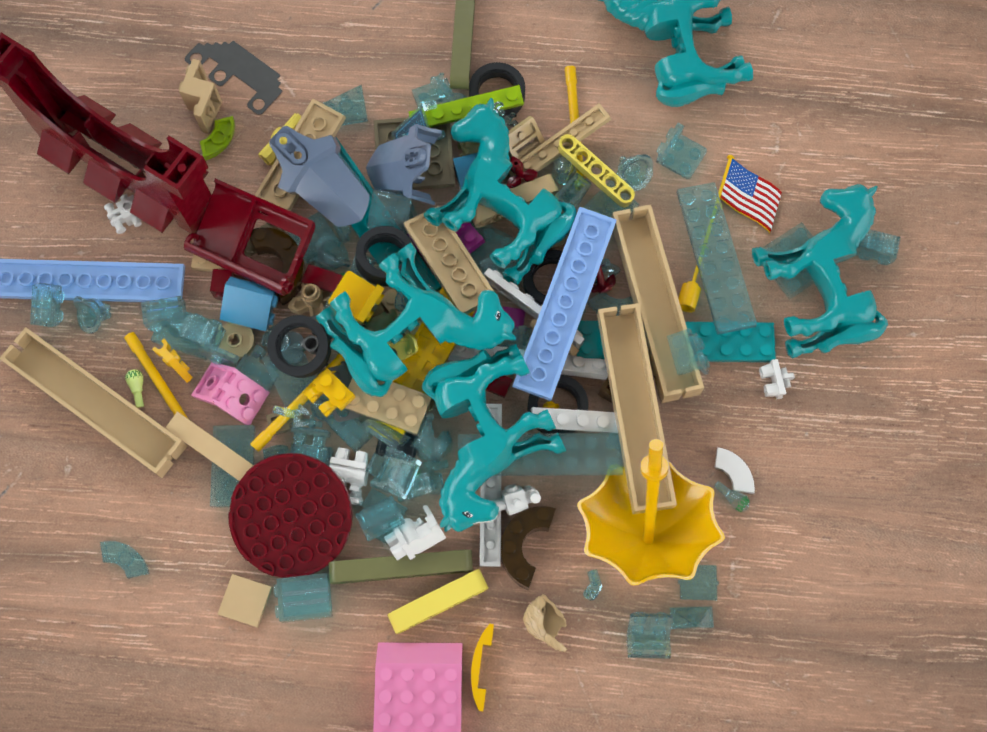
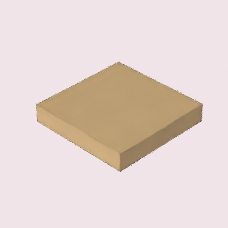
M232 574L217 615L258 628L273 587Z

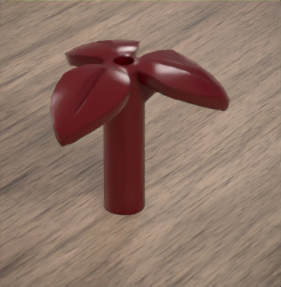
M511 157L510 162L513 165L510 170L516 175L509 177L507 180L509 188L520 186L521 178L526 182H530L537 177L538 172L536 170L527 169L523 172V163L518 158Z
M600 265L596 276L597 285H593L591 292L602 294L611 291L616 283L615 275L612 274L605 280Z

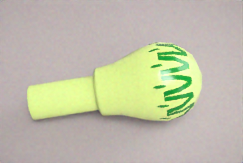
M132 369L126 373L125 380L131 393L134 395L136 407L141 408L144 407L141 393L143 391V374L139 370Z

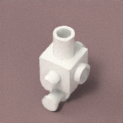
M127 194L120 197L121 201L115 203L118 207L117 209H114L113 203H108L104 206V209L108 212L107 217L111 220V225L116 228L117 234H122L126 231V228L123 226L125 222L128 226L134 224L135 227L142 224L139 218L130 213L134 195L129 197Z
M511 484L506 486L505 490L500 491L502 498L493 501L498 505L499 511L506 510L509 515L529 509V503L540 502L541 496L530 485L522 488L520 485Z

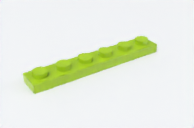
M520 85L421 108L426 126L431 128L465 118L475 105H486L490 98H493V110L496 112L523 106L524 102ZM419 109L409 111V117L411 118Z

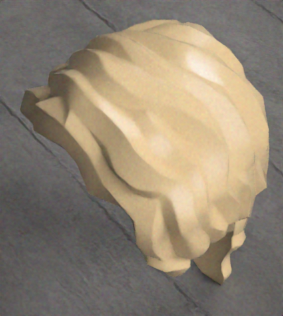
M542 594L538 598L536 597L528 605L523 617L527 631L533 637L544 641L553 649L565 652L567 650L566 647L555 639L561 627L567 626L563 613L556 608L555 604L546 595Z

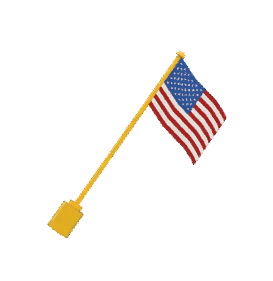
M733 155L727 156L728 162L692 281L683 283L679 293V303L684 312H695L701 288L696 283V278L720 199L738 213L760 224L769 233L772 229L782 192L769 181L744 168L734 160Z

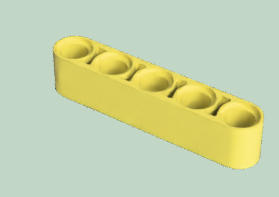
M567 134L560 138L558 150L565 159L620 207L631 205L635 196L632 187L574 136ZM569 142L572 148L565 149L562 144ZM584 155L587 160L580 162L577 156ZM599 168L601 173L598 175L593 174L591 169ZM612 180L616 186L608 187L606 181ZM627 193L630 199L623 200L620 194Z
M477 569L392 611L387 616L395 633L399 634L484 592L489 587L480 569Z

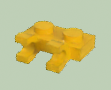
M165 339L161 340L164 344L161 349L154 347L152 350L158 356L163 357L162 361L167 366L172 367L188 383L193 378L188 373L190 368L183 361L180 362L181 357L174 349L170 351L171 346Z
M328 368L312 381L315 387L305 393L313 404L322 394L329 399V401L322 403L318 407L326 417L336 408L342 411L356 398Z

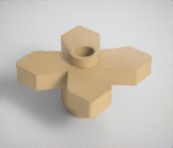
M302 283L301 296L292 298L288 308L291 312L298 315L307 311L310 312V317L318 315L325 309L324 305L328 304L332 293L320 290L317 285H305Z

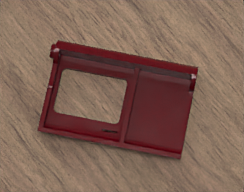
M215 178V188L197 234L191 233L186 237L184 250L282 296L291 293L294 288V280L315 231V222ZM258 219L300 237L301 241L288 273L280 272L244 254Z

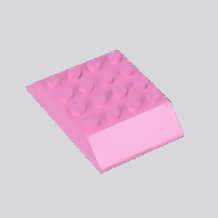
M378 643L375 666L373 732H461L463 643Z

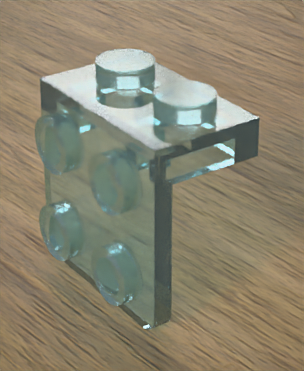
M677 123L675 128L671 127L668 131L666 142H661L656 151L659 153L656 162L685 179H690L704 158L707 149L683 136L682 133L685 126Z
M689 328L667 336L678 375L698 369L704 375L709 374L708 368H710V363L707 356L703 354L702 350L705 349L702 338H699L697 333H694Z
M636 612L630 614L626 635L628 658L670 659V632L673 615L664 612Z

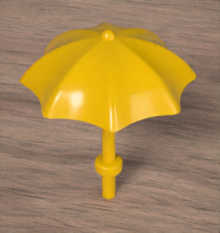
M654 439L649 443V454L642 459L640 468L642 476L647 479L645 513L632 514L625 469L622 466H611L602 484L592 494L583 498L577 504L586 524L585 554L610 564L633 586L648 580L664 577L684 580L693 579L704 555L725 539V535L718 526L713 511L715 495L713 488L691 481L678 472L671 462L668 464L667 460L663 457V442ZM670 466L677 505L672 509L657 511L660 480L666 477Z

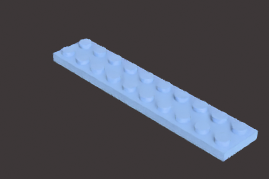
M579 207L523 356L530 373L522 377L516 375L512 387L549 401L552 400L617 221L616 219Z
M0 259V298L182 303L186 266L173 263Z

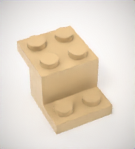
M192 59L191 64L186 68L184 81H181L179 85V93L187 109L193 111L201 131L209 134L222 104V99L215 83L208 82L201 62Z

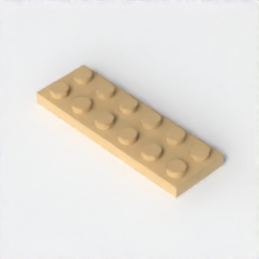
M312 99L294 130L314 140L328 135L335 137L346 117L319 101ZM295 151L294 157L300 159L302 157L301 152ZM276 159L255 196L291 211L300 195H292L278 187L282 168L278 159Z
M423 213L404 222L405 229L453 305L459 311L466 314L476 310L480 293L484 290L493 291V289L456 232L446 227L443 222L439 226L432 225L427 221Z

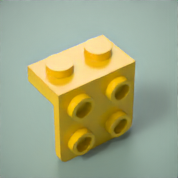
M347 271L328 300V304L330 305L333 299L346 291L351 298L350 309L353 316L361 325L364 321L368 322L374 312L371 309L374 304L379 305L385 295L382 294L384 288L378 284L375 287L355 273Z

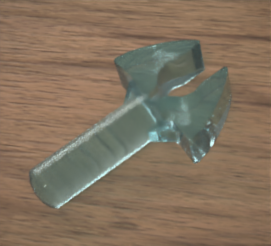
M299 404L296 410L277 405L272 409V412L292 418L293 427H302L309 424L307 421L300 420L297 417L302 414L311 417L309 411L301 404Z

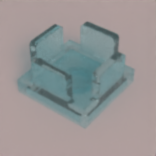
M386 446L384 456L381 457L374 453L368 464L366 472L374 476L370 486L376 490L406 499L422 462L400 450Z

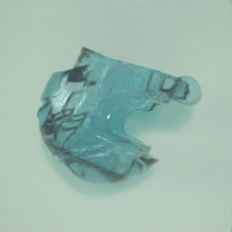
M432 413L425 415L419 433L411 444L417 450V456L424 462L427 461V463H436L443 460L453 447L452 436L448 429L442 431L437 439L434 438L432 425L434 415Z

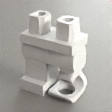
M338 447L335 457L330 459L329 466L339 475L345 486L347 483L351 484L349 488L351 491V503L362 506L364 500L361 487L366 486L368 481V474L370 472V466L368 465L369 454L357 451L355 460H348L350 450Z
M427 505L423 506L427 515L425 517L426 523L420 517L416 522L410 518H405L398 525L397 523L392 524L393 532L384 537L396 560L406 555L411 560L416 557L414 554H419L446 538Z

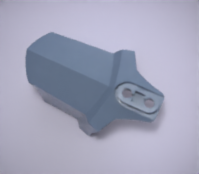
M415 124L409 128L408 135L379 145L366 166L374 189L402 194L405 197L435 205V201L431 199L430 194L413 190L412 187L413 183L420 184L425 180V177L420 175L428 170L431 145L435 144L437 138L442 135V131Z
M284 126L270 139V147L282 168L279 188L292 195L299 194L337 227L351 225L363 219L370 195L362 185L360 178L340 155L341 146L336 137L328 135L314 140L298 133L289 126ZM281 137H286L287 143L281 144L279 142V139ZM295 151L301 152L302 157L300 159L294 157Z

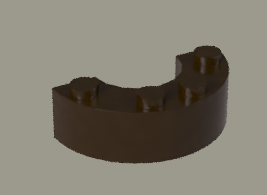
M268 227L253 229L250 239L257 254H273L279 257L283 262L282 272L288 273L298 249L297 243L288 234L278 229ZM304 260L294 280L292 292L285 296L277 293L282 305L290 302L302 288L301 280L305 274Z
M537 506L526 509L509 522L503 533L501 560L504 569L517 585L526 590H529L536 567L530 565L524 558L522 544L526 537L533 532L549 531L556 508Z

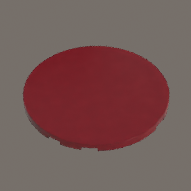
M278 454L253 465L237 483L231 497L230 511L228 513L229 528L232 539L240 554L246 561H249L258 568L259 571L286 579L306 577L327 567L329 562L334 561L345 547L352 528V503L342 479L324 462L304 454Z

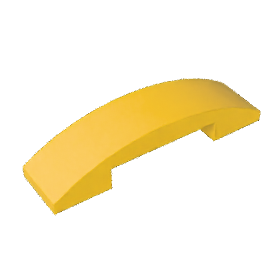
M491 623L486 627L477 643L471 667L472 692L477 708L482 712L484 711L486 689L478 688L483 646H492L494 624Z

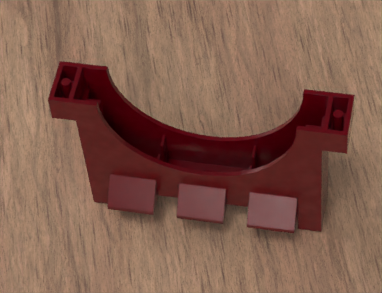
M1 32L0 86L40 137L37 155L67 174H70L78 162L82 160L88 164L83 183L92 190L116 203L126 189L135 193L130 213L161 233L175 219L179 227L190 234H197L212 196L204 181V178L209 173L207 171L209 167L204 157L171 136L166 138L169 149H160L159 147L162 143L133 124L129 123L116 127L110 123L116 116L115 113L86 95L75 96L43 65L34 52ZM74 130H77L74 136L69 134L72 133ZM83 135L127 161L133 167L138 168L139 171L135 175L91 148Z

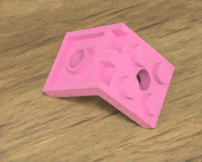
M211 362L191 396L197 400L217 406L244 425L250 426L270 392L236 368ZM245 393L246 401L240 404L239 398Z

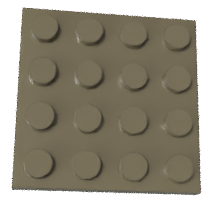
M410 117L373 120L375 149L381 144L394 140V133ZM450 123L431 127L441 130L442 135L437 138L435 144L431 145L429 168L420 175L425 177V180L420 184L413 183V190L455 187ZM379 190V193H386V192H388V191Z

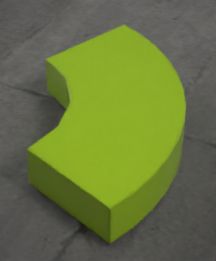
M233 116L215 120V127L212 133L206 139L200 141L205 161L219 155L230 144L235 131Z

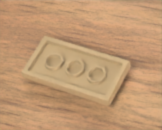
M352 378L348 389L356 398L345 409L418 435L432 398L427 394L394 382L391 383L388 392L383 397L370 396L364 393ZM377 380V383H379L380 385L384 383L382 381Z

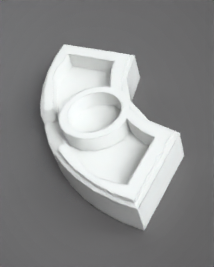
M718 447L716 449L715 469L723 471L729 477L733 491L754 494L753 476L746 463L733 452Z

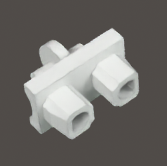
M778 359L772 360L769 364L759 369L762 379L771 377L772 384L764 385L765 396H775L776 399H782L783 395L786 394L785 388L791 387L790 380L795 378L794 373H788L786 367L780 370Z

